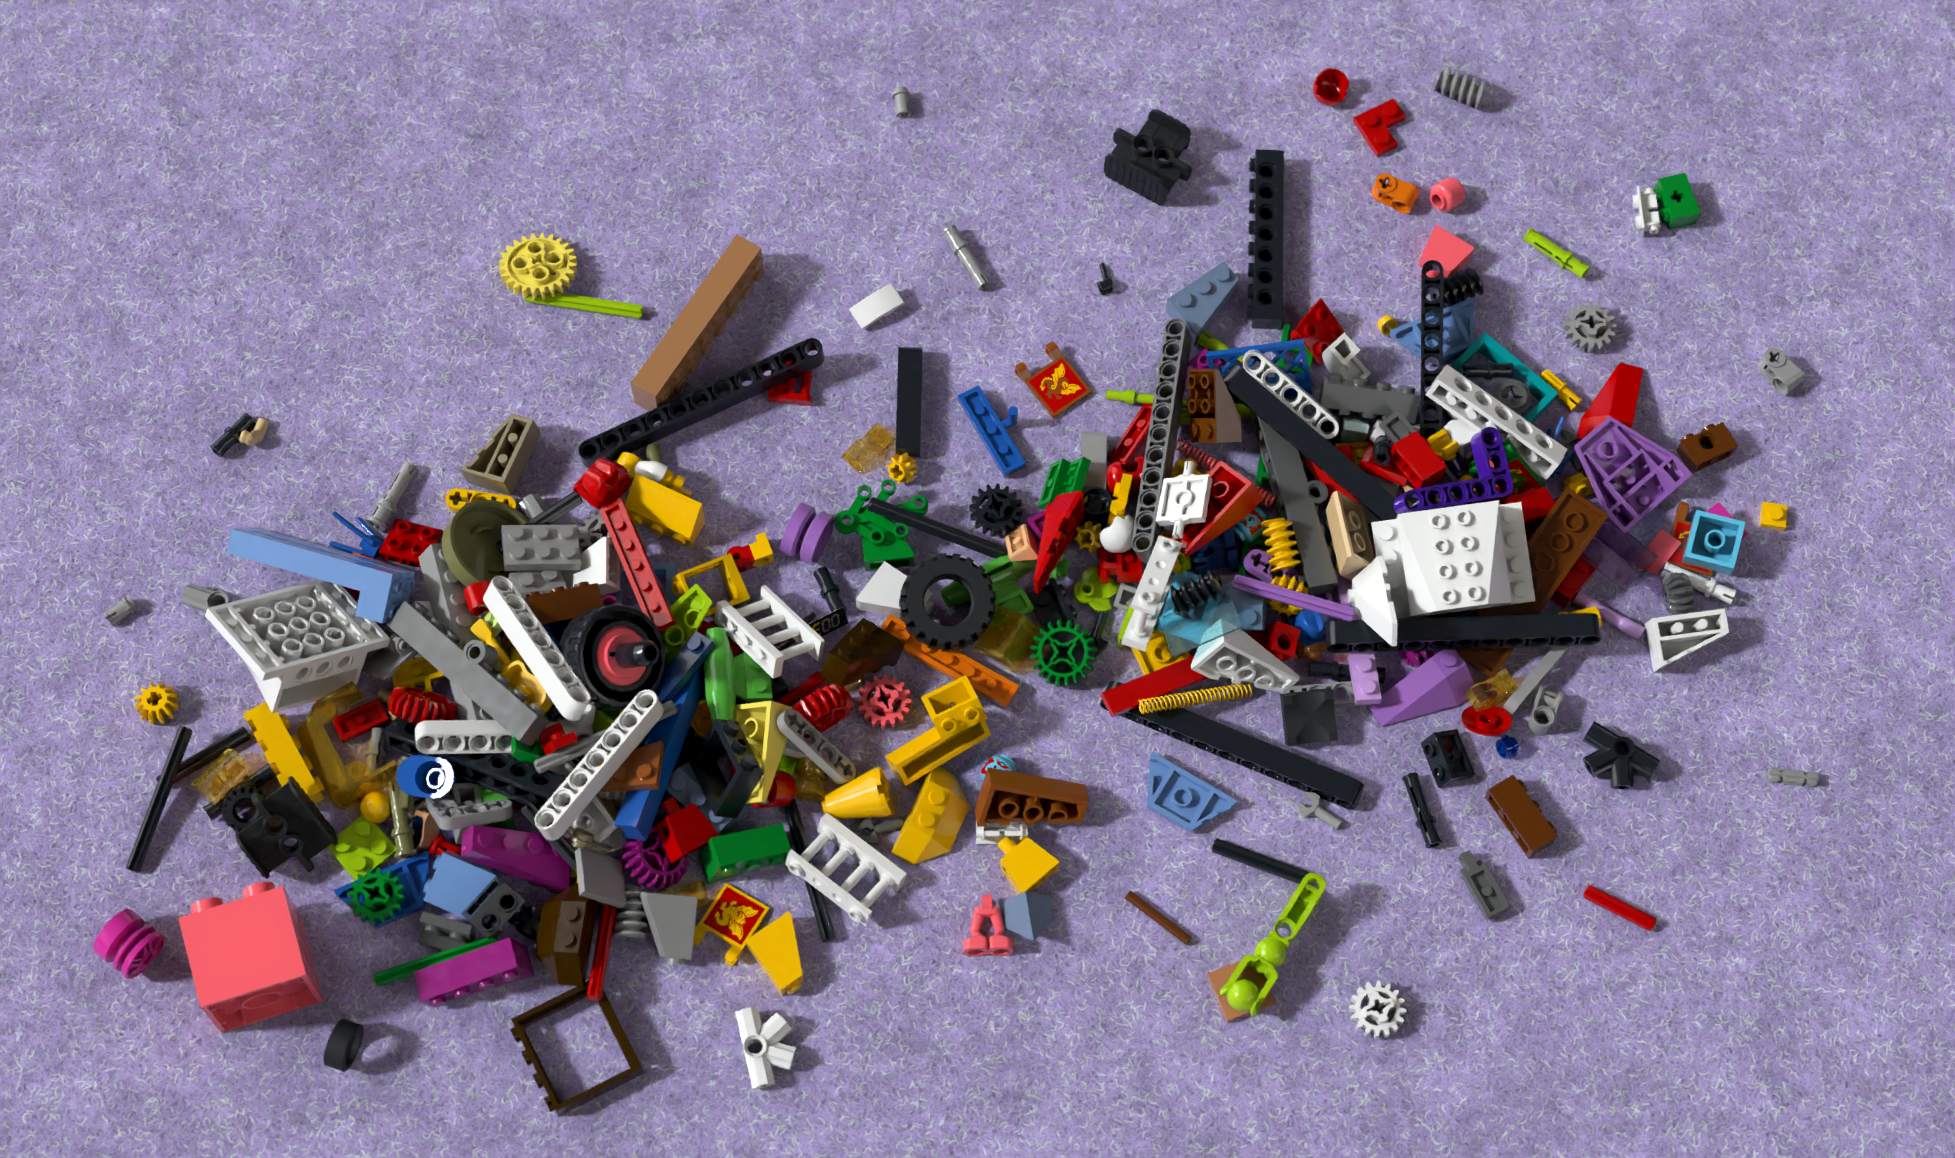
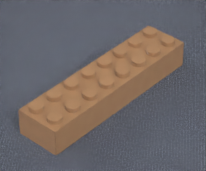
M739 235L735 236L632 380L631 387L635 404L647 411H651L672 401L675 393H680L683 390L687 376L690 373H695L702 355L706 356L712 348V341L716 336H721L725 329L726 321L736 315L738 304L742 299L746 300L748 298L753 283L755 281L759 282L762 278L764 269L761 247Z

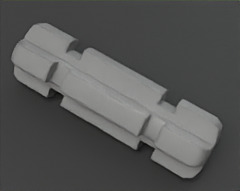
M1771 767L1767 772V780L1773 783L1781 781L1783 784L1801 786L1804 783L1805 786L1815 787L1818 783V773L1811 771L1804 773V771L1792 769L1780 771V768Z

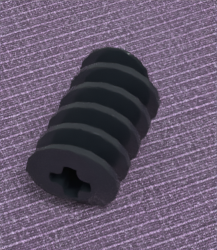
M1467 268L1464 272H1456V275L1450 274L1447 278L1443 277V306L1445 308L1449 307V299L1453 304H1457V296L1464 301L1467 299L1466 293H1468L1470 298L1475 297V290L1479 295L1484 294L1482 282L1472 268ZM1434 293L1430 294L1431 301H1435L1439 298L1438 295Z
M1207 570L1206 579L1201 574H1198L1197 583L1190 577L1189 586L1180 581L1179 590L1170 585V595L1179 615L1181 613L1180 608L1185 613L1190 611V605L1194 609H1198L1199 601L1204 606L1208 605V597L1213 602L1218 600V594L1222 598L1227 597L1219 574L1214 575L1210 570Z

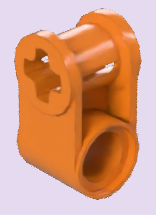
M1383 173L1376 178L1371 193L1376 201L1390 206L1398 212L1408 214L1420 191L1411 183Z

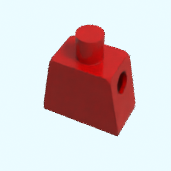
M674 797L660 804L667 817L659 822L656 828L671 864L705 846L710 838L719 836L718 832L695 804L692 803L680 809Z

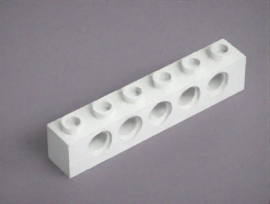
M1449 365L1443 368L1426 393V396L1477 432L1486 427L1496 428L1501 435L1502 442L1509 439L1531 469L1546 480L1559 466L1568 450Z

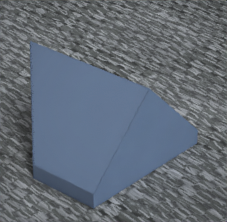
M1025 891L999 902L1004 927L1032 941H1035L1048 925L1054 921L1050 895Z

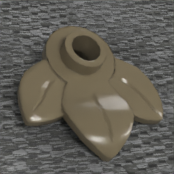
M570 826L566 830L569 838L573 840L572 845L579 849L586 850L587 847H594L607 852L612 849L610 845L595 841V836L584 829H574Z

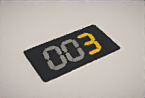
M841 607L808 625L822 637L848 624L844 608Z

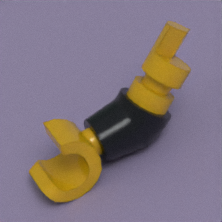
M1445 428L1427 439L1432 450L1444 459L1447 468L1458 481L1474 479L1470 475L1469 468L1462 456L1457 452L1459 451L1458 441L1452 442ZM1473 488L1474 493L1478 496L1477 490Z

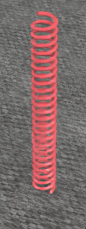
M1182 437L1177 439L1175 450H1179L1180 453L1183 452V455L1192 458L1199 465L1206 467L1207 470L1211 471L1219 463L1217 459L1213 460V456L1209 458V454H1206L1205 451L1202 452L1201 449L1198 450L1197 446L1194 447V444L1190 445V441L1186 443V439L1182 440ZM1264 488L1259 491L1264 499L1266 498L1265 502L1261 501L1266 507L1271 506L1275 502L1276 496L1272 497V493L1268 495V491L1264 492Z

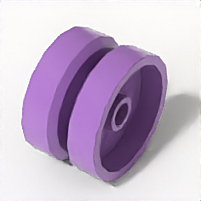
M801 503L788 522L781 541L780 551L792 557L800 552V560L814 566L822 556L831 538L835 517L823 511L816 516L814 507Z

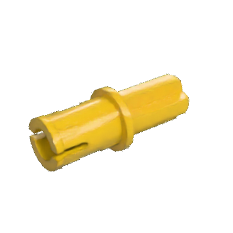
M1546 369L1540 374L1539 377L1558 392L1557 397L1571 411L1576 408V405L1570 399L1577 405L1582 402L1583 399L1567 387L1568 383H1563L1550 370Z

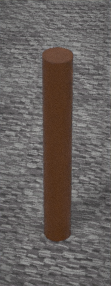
M1131 890L1125 896L1128 902L1185 945L1192 939V936Z

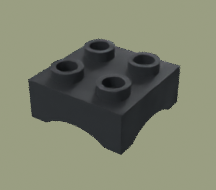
M1326 688L1280 694L1285 744L1287 746L1338 740L1332 689Z

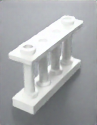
M1160 535L1158 536L1130 608H1133L1134 611L1121 644L1144 652L1146 651L1170 591V585H1172L1174 579L1171 572L1183 543Z
M766 585L761 587L760 601L741 608H733L726 600L717 602L714 622L719 627L726 629L727 635L772 678L781 676L784 660L808 652L815 660H822L825 640ZM762 610L769 615V617L752 623L744 618ZM776 624L784 629L767 637L759 632ZM791 638L798 643V645L782 651L773 646Z
M826 812L820 819L817 829L820 835L801 855H798L791 849L785 865L791 873L802 877L846 911L852 920L860 922L866 927L872 911L868 908L887 888H892L897 892L903 886L907 873ZM827 841L832 842L840 850L819 871L809 863V860ZM847 857H851L860 865L839 886L828 877ZM867 872H871L880 881L859 902L849 894V891Z

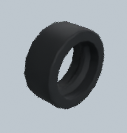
M344 1018L337 1022L326 1044L323 1058L324 1065L346 1072L351 1067L361 1046L364 1032L363 1025Z

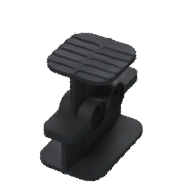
M1152 109L1149 112L1148 120L1137 136L1121 128L1115 130L1113 141L1117 145L1112 153L1107 154L1105 157L1104 173L1112 181L1125 186V188L1138 193V195L1151 200V202L1160 206L1164 205L1167 195L1178 178L1188 181L1191 177V166L1178 159L1182 151L1186 150L1189 146L1191 131L1180 120L1158 109ZM1139 147H1143V148H1145V149H1147V150L1142 151V150H1139L1138 148H1139ZM1163 158V159H1166L1167 161L1162 162V161H1160V160H1158V159Z
M293 776L288 778V783L264 800L258 792L251 795L252 802L262 816L243 830H235L236 840L240 849L266 879L270 877L271 871L291 857H296L309 873L314 869L311 858L331 844L334 846L338 845V838L334 828ZM274 818H278L282 821V823L276 827H272L268 824L269 821ZM288 838L297 840V843L293 846H286L284 844Z

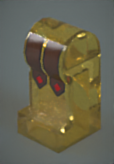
M1504 669L1498 672L1496 676L1472 686L1467 690L1465 696L1475 711L1479 712L1507 701L1518 686L1508 671Z

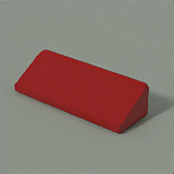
M1144 404L1107 458L1112 463L1120 461L1122 469L1127 472L1134 468L1135 458L1145 456L1153 405Z

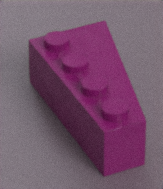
M473 825L462 832V858L491 869H498L505 872L508 876H516L534 886L549 889L550 892L559 894L569 887L570 865L542 834ZM565 837L571 843V839Z
M510 937L414 972L420 1000L431 1007H440L449 1000L465 998L470 994L535 976L527 946Z

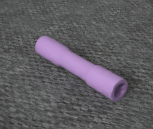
M1579 591L1573 601V604L1581 609L1596 606L1601 619L1616 626L1620 631L1636 640H1639L1645 629L1642 625L1621 616Z

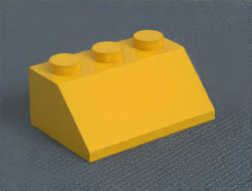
M636 473L626 500V506L634 524L638 526L643 524L649 527V530L656 535H667L671 537L674 543L680 546L686 544L692 547L705 524L703 504Z

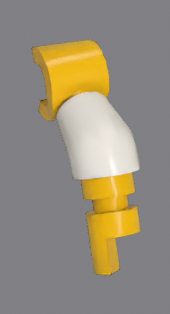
M628 452L620 454L616 463L623 465L628 470L629 478L632 482L637 473L665 487L669 486L671 487L670 489L682 495L691 497L692 491L682 487L686 478L680 475L674 476L673 471L667 469V465L658 461H642L638 456Z

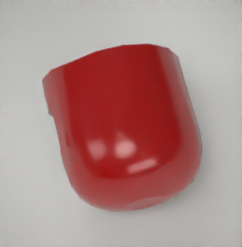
M1144 456L1135 458L1134 468L1128 472L1122 470L1120 461H1115L1109 465L1106 472V484L1112 494H1114L1116 482L1121 483L1124 473L1133 475L1129 496L1139 495Z
M776 770L767 796L770 803L766 805L761 803L750 805L755 808H770L789 804L794 799L796 793V784L793 777L785 771Z

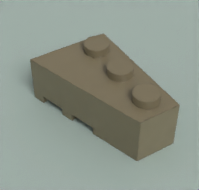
M511 413L491 435L492 439L485 447H480L474 459L460 469L466 481L479 487L512 496L541 434L535 421Z

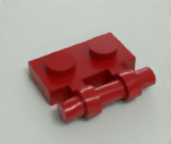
M1103 546L1097 549V558L1100 561V564L1097 566V574L1100 577L1101 583H1109L1111 575H1117V582L1141 581L1142 562L1133 548L1124 553L1109 552ZM1117 558V563H1109V560Z

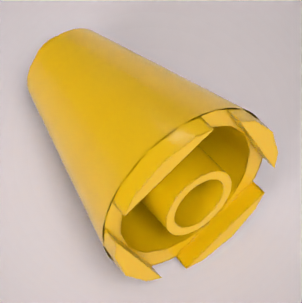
M882 767L873 768L826 794L825 801L821 802L824 814L827 812L835 819L889 817L894 815L893 797L890 798L888 790L890 786Z

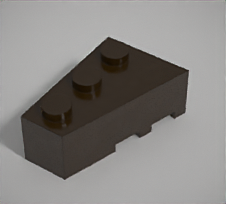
M862 618L828 652L820 675L840 687L863 679L867 673L873 672L875 674L880 672L882 667L887 665L895 666L898 663L905 642L878 627L873 622Z

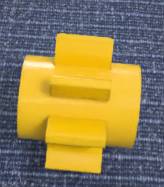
M904 453L901 456L896 454L891 457L892 463L887 465L889 477L896 480L897 484L904 481L909 483L914 480L913 474L919 472L916 459L908 456V453Z
M1089 520L1085 522V527L1081 525L1076 528L1079 533L1074 540H1077L1080 544V550L1088 548L1091 553L1096 551V546L1102 547L1100 542L1101 523L1093 525L1092 521Z

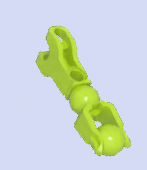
M1309 873L1303 878L1276 921L1273 930L1269 932L1267 938L1260 940L1256 944L1253 955L1247 954L1242 958L1231 978L1221 988L1220 996H1227V1000L1234 1010L1241 1012L1250 1011L1251 1017L1258 1013L1261 1004L1274 987L1278 978V973L1275 969L1285 963L1289 945L1297 937L1320 902L1326 888V881L1321 875ZM1310 881L1317 882L1319 889L1307 883ZM1278 929H1287L1290 932V936H1281L1278 933ZM1247 967L1255 968L1258 973L1265 974V978L1268 981L1260 993L1252 981L1239 979Z

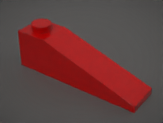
M1622 362L1618 364L1582 416L1576 435L1577 442H1580L1609 416L1632 428L1643 368Z
M1220 461L1208 473L1212 478L1206 521L1187 524L1184 526L1183 538L1176 539L1173 536L1171 538L1183 543L1179 553L1185 557H1188L1247 517L1264 499L1251 481L1223 461Z
M1081 491L1057 495L1053 503H1049L1045 509V521L1034 575V593L1038 595L1075 536L1076 528L1081 526L1084 521L1083 492Z

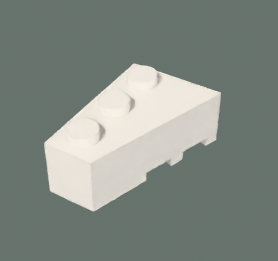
M1725 608L1652 618L1644 624L1654 672L1700 650L1729 633Z

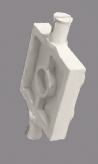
M1192 461L1184 463L1182 475L1175 478H1165L1162 483L1156 522L1159 526L1174 525L1172 536L1176 539L1183 538L1185 525L1206 521L1212 478L1209 474L1194 475L1195 463Z

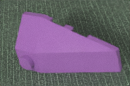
M1441 650L1381 695L1382 700L1380 704H1370L1367 708L1381 726L1384 727L1409 720L1416 716L1435 713V711L1445 708L1457 707L1475 695L1471 690L1475 685L1466 663L1456 650Z

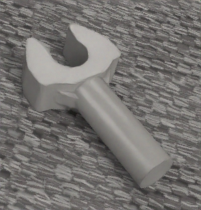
M1305 792L1303 797L1310 801L1312 806L1305 807L1298 802L1296 808L1299 814L1304 818L1315 815L1337 830L1342 821L1320 807V796L1318 794Z

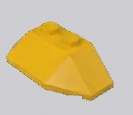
M939 766L926 774L891 854L914 865L950 852L970 807L954 774Z

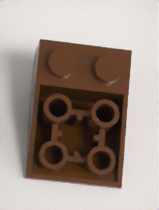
M1189 369L1187 382L1190 399L1188 409L1190 411L1189 435L1191 443L1242 442L1241 416L1219 370Z

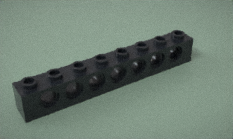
M1256 149L1254 158H1250L1249 172H1253V179L1249 180V193H1253V200H1249V214H1253V221L1249 220L1248 235H1253V242L1249 241L1248 256H1252V263L1248 264V277H1252V284H1248L1247 297L1252 298V305H1248L1247 320H1252L1251 328L1280 330L1283 320L1284 150ZM1262 175H1269L1270 178H1265ZM1263 195H1267V196H1269L1270 198H1269V199H1266V198H1263L1262 196H1263ZM1262 216H1267V217H1269L1270 219H1269V220H1265V219L1262 218ZM1261 237H1267V238H1269L1270 240H1269V241H1265V240H1262ZM1261 258H1267L1270 261L1264 262L1261 260ZM1266 279L1270 283H1263L1260 280ZM1264 300L1269 302L1270 304L1264 305L1260 301Z
M396 718L384 730L387 749L406 757L422 755L445 759L451 764L454 776L523 804L533 801L539 809L544 806L567 778L565 775L550 770L538 773L533 763L519 761L507 753H421L416 747L415 727L417 724L404 721L401 718Z

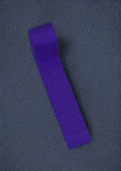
M1486 427L1471 438V448L1479 478L1411 489L1395 499V512L1402 514L1497 501L1509 495L1513 490V481L1499 431L1494 427ZM1483 437L1488 440V444L1484 442ZM1489 460L1493 462L1494 468L1490 466ZM1495 484L1499 486L1500 492L1496 489ZM1473 488L1477 490L1478 496L1474 493ZM1451 492L1455 494L1456 500L1452 498ZM1428 495L1433 498L1434 504L1429 501ZM1406 499L1411 502L1412 508L1407 505Z

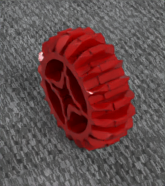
M832 684L829 687L824 686L820 690L817 689L815 692L809 693L800 702L795 703L792 709L799 712L812 726L822 733L837 725L841 720H844L854 706L851 700L852 697L844 686L840 687ZM804 733V738H810L807 733Z
M396 687L393 689L388 701V710L392 715L415 724L431 720H455L457 715V704L452 699L417 687Z

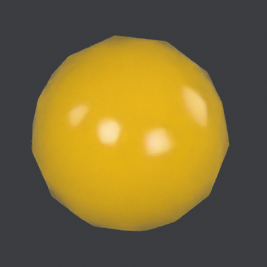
M380 791L366 794L360 804L362 816L372 823H382L387 820L392 813L390 797Z

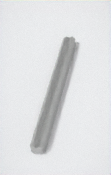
M673 701L662 704L664 711L658 721L677 712ZM607 729L535 760L534 766L537 772L543 773L588 753Z

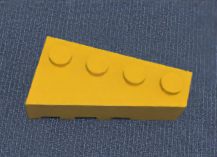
M266 702L243 713L281 786L288 783V778L293 776L314 804L322 801L324 797L321 791L325 788L318 776L312 777L309 770L313 769V766L307 755L302 757L298 749L302 748V745L296 734L290 736L287 728L291 727L285 714L272 713Z

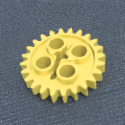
M531 233V239H527L523 235L522 242L513 240L514 247L507 245V252L501 253L502 259L499 260V272L502 283L507 285L508 290L513 289L514 295L522 292L524 299L529 294L532 295L533 300L536 299L537 295H541V298L544 300L548 293L555 297L554 291L557 290L563 293V286L570 287V280H575L574 273H577V259L574 255V249L569 248L568 242L563 244L561 237L554 241L553 234L545 238L544 233H541L540 237L536 238L534 233Z

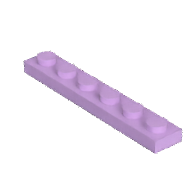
M1338 573L1339 580L1336 585L1338 603L1353 607L1352 604H1348L1347 595L1348 589H1352V581ZM1354 613V616H1353V619H1352V620H1362V619H1361L1357 614ZM1374 652L1347 653L1355 705L1380 704L1382 697Z

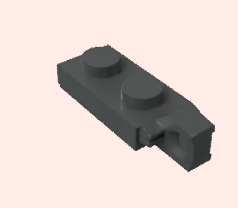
M1470 850L1460 854L1458 859L1463 867L1460 869V873L1485 919L1489 921L1509 911L1511 907L1486 863L1483 864L1481 860L1476 861Z

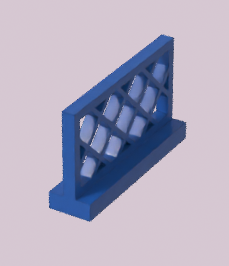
M1304 339L1206 352L1209 369H1218L1221 376H1225L1228 372L1227 370L1234 364L1244 369L1243 363L1237 359L1245 355L1249 350H1258L1263 354L1265 352H1272L1276 356L1271 361L1275 365L1281 358L1290 362L1285 369L1279 368L1308 394L1312 395V379ZM1300 348V353L1295 358L1286 354L1289 349ZM1251 356L1252 359L1247 364L1252 367L1257 361L1261 363V360L1257 356ZM1223 358L1228 362L1221 368L1214 364L1213 359ZM1297 366L1304 370V373L1291 374L1290 371ZM1266 376L1265 380L1269 384H1274L1278 382L1279 376ZM1293 388L1285 390L1284 397H1297L1298 392ZM1230 393L1235 404H1243Z

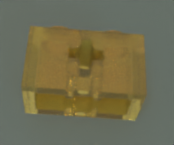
M227 749L191 785L208 803L216 804L252 767L236 750Z

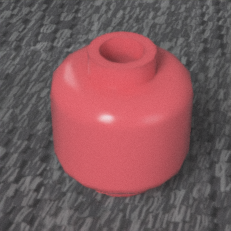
M1452 177L1445 178L1436 183L1430 191L1431 204L1443 212L1453 210L1461 205L1465 199L1464 186Z

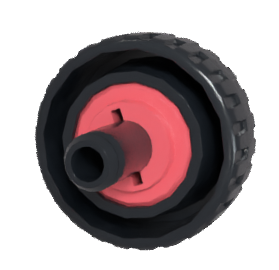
M611 604L587 609V611L581 612L570 621L559 643L560 652L567 664L571 666L573 673L581 680L591 696L589 704L595 706L596 710H623L640 691L651 690L655 693L662 681L666 665V652L662 636L655 623L644 612L635 607H629L624 604Z

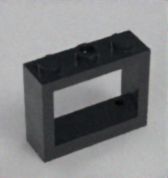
M716 719L690 762L714 816L736 819L764 774L739 723L734 720ZM724 750H726L736 770L729 784H727L717 763Z

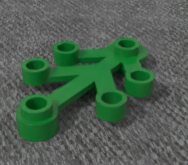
M890 479L884 480L881 484V492L877 498L887 501L896 491L895 482ZM862 485L857 489V497L849 510L839 512L834 520V525L838 532L846 535L855 532L868 539L874 546H880L884 543V533L879 529L870 530L862 525L864 523H873L893 534L897 540H905L908 537V527L903 523L895 524L885 519L886 517L870 511L858 514L864 503L872 497V490L867 485ZM886 485H890L893 487V489L887 491L884 489V487ZM862 491L869 493L867 496L860 495ZM921 495L913 496L909 502L896 505L923 516L928 512V500ZM920 501L923 503V505L917 507L914 505V503ZM844 519L851 520L849 524H844L842 521ZM903 529L905 530V533L899 535L897 533V530ZM880 535L881 539L876 541L872 537Z

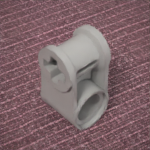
M1778 348L1768 349L1764 357L1758 362L1759 372L1782 395H1787L1805 380L1802 370Z
M1539 685L1528 720V728L1531 733L1538 736L1548 733L1561 705L1563 692L1556 693L1544 689L1543 685ZM1536 718L1544 719L1546 724L1539 723Z

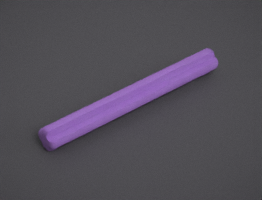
M1236 575L1233 580V589L1351 622L1355 613L1353 607L1245 576Z

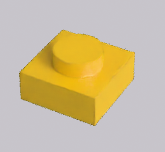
M1763 502L1761 504L1759 527L1784 531L1786 528L1787 505Z

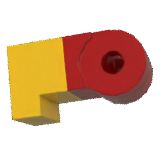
M765 532L755 535L757 542L744 547L734 546L727 551V554L731 553L739 573L774 562V555Z

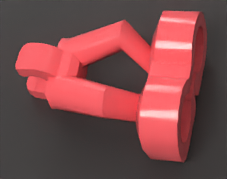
M982 895L981 907L974 909L970 933L973 936L963 941V953L966 956L974 957L986 954L1007 956L1014 952L1013 939L1002 935L1005 932L1000 908L992 906V895ZM984 918H990L995 929L994 934L989 938L983 936L980 932Z

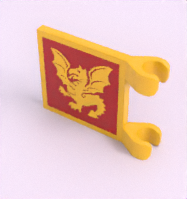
M725 883L699 924L695 927L693 944L698 946L707 931L733 945L725 955V963L734 966L746 947V940L753 936L770 908Z

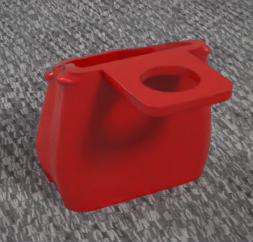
M603 457L599 458L586 470L574 485L573 491H577L591 506L600 510L618 500L630 488L632 481L629 478L628 470L623 465Z

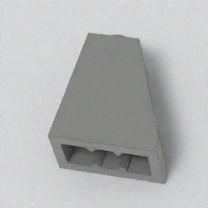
M641 892L640 898L659 956L668 958L667 963L683 964V959L691 960L698 897Z

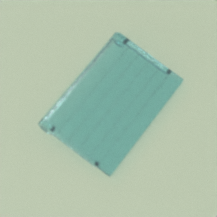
M1228 587L1224 589L1227 595L1225 598L1218 594V600L1215 602L1208 597V605L1204 606L1199 601L1198 609H1194L1190 605L1188 613L1180 609V615L1177 611H1174L1165 616H1159L1172 657L1242 628Z

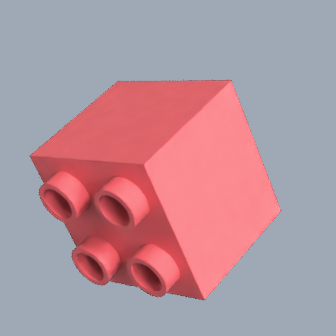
M266 881L252 884L242 891L244 898L223 904L222 899L219 897L202 899L191 905L192 914L178 918L200 1007L221 1033L324 1001L301 914L284 887L275 888L273 882Z

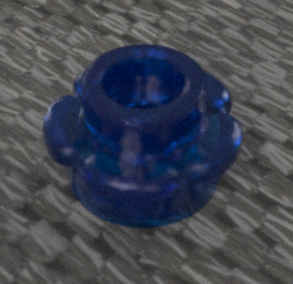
M1507 734L1502 735L1501 739L1496 741L1498 754L1504 759L1516 757L1519 749L1518 742L1513 737L1509 738Z

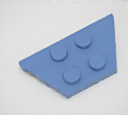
M1473 297L1443 309V361L1464 353L1475 342ZM1433 316L1426 319V322L1429 324H1435L1439 321ZM1421 318L1390 330L1389 335L1392 339L1421 359ZM1431 339L1425 344L1433 348L1438 345V342Z
M1151 753L1147 808L1192 833L1235 807L1237 800L1156 753Z

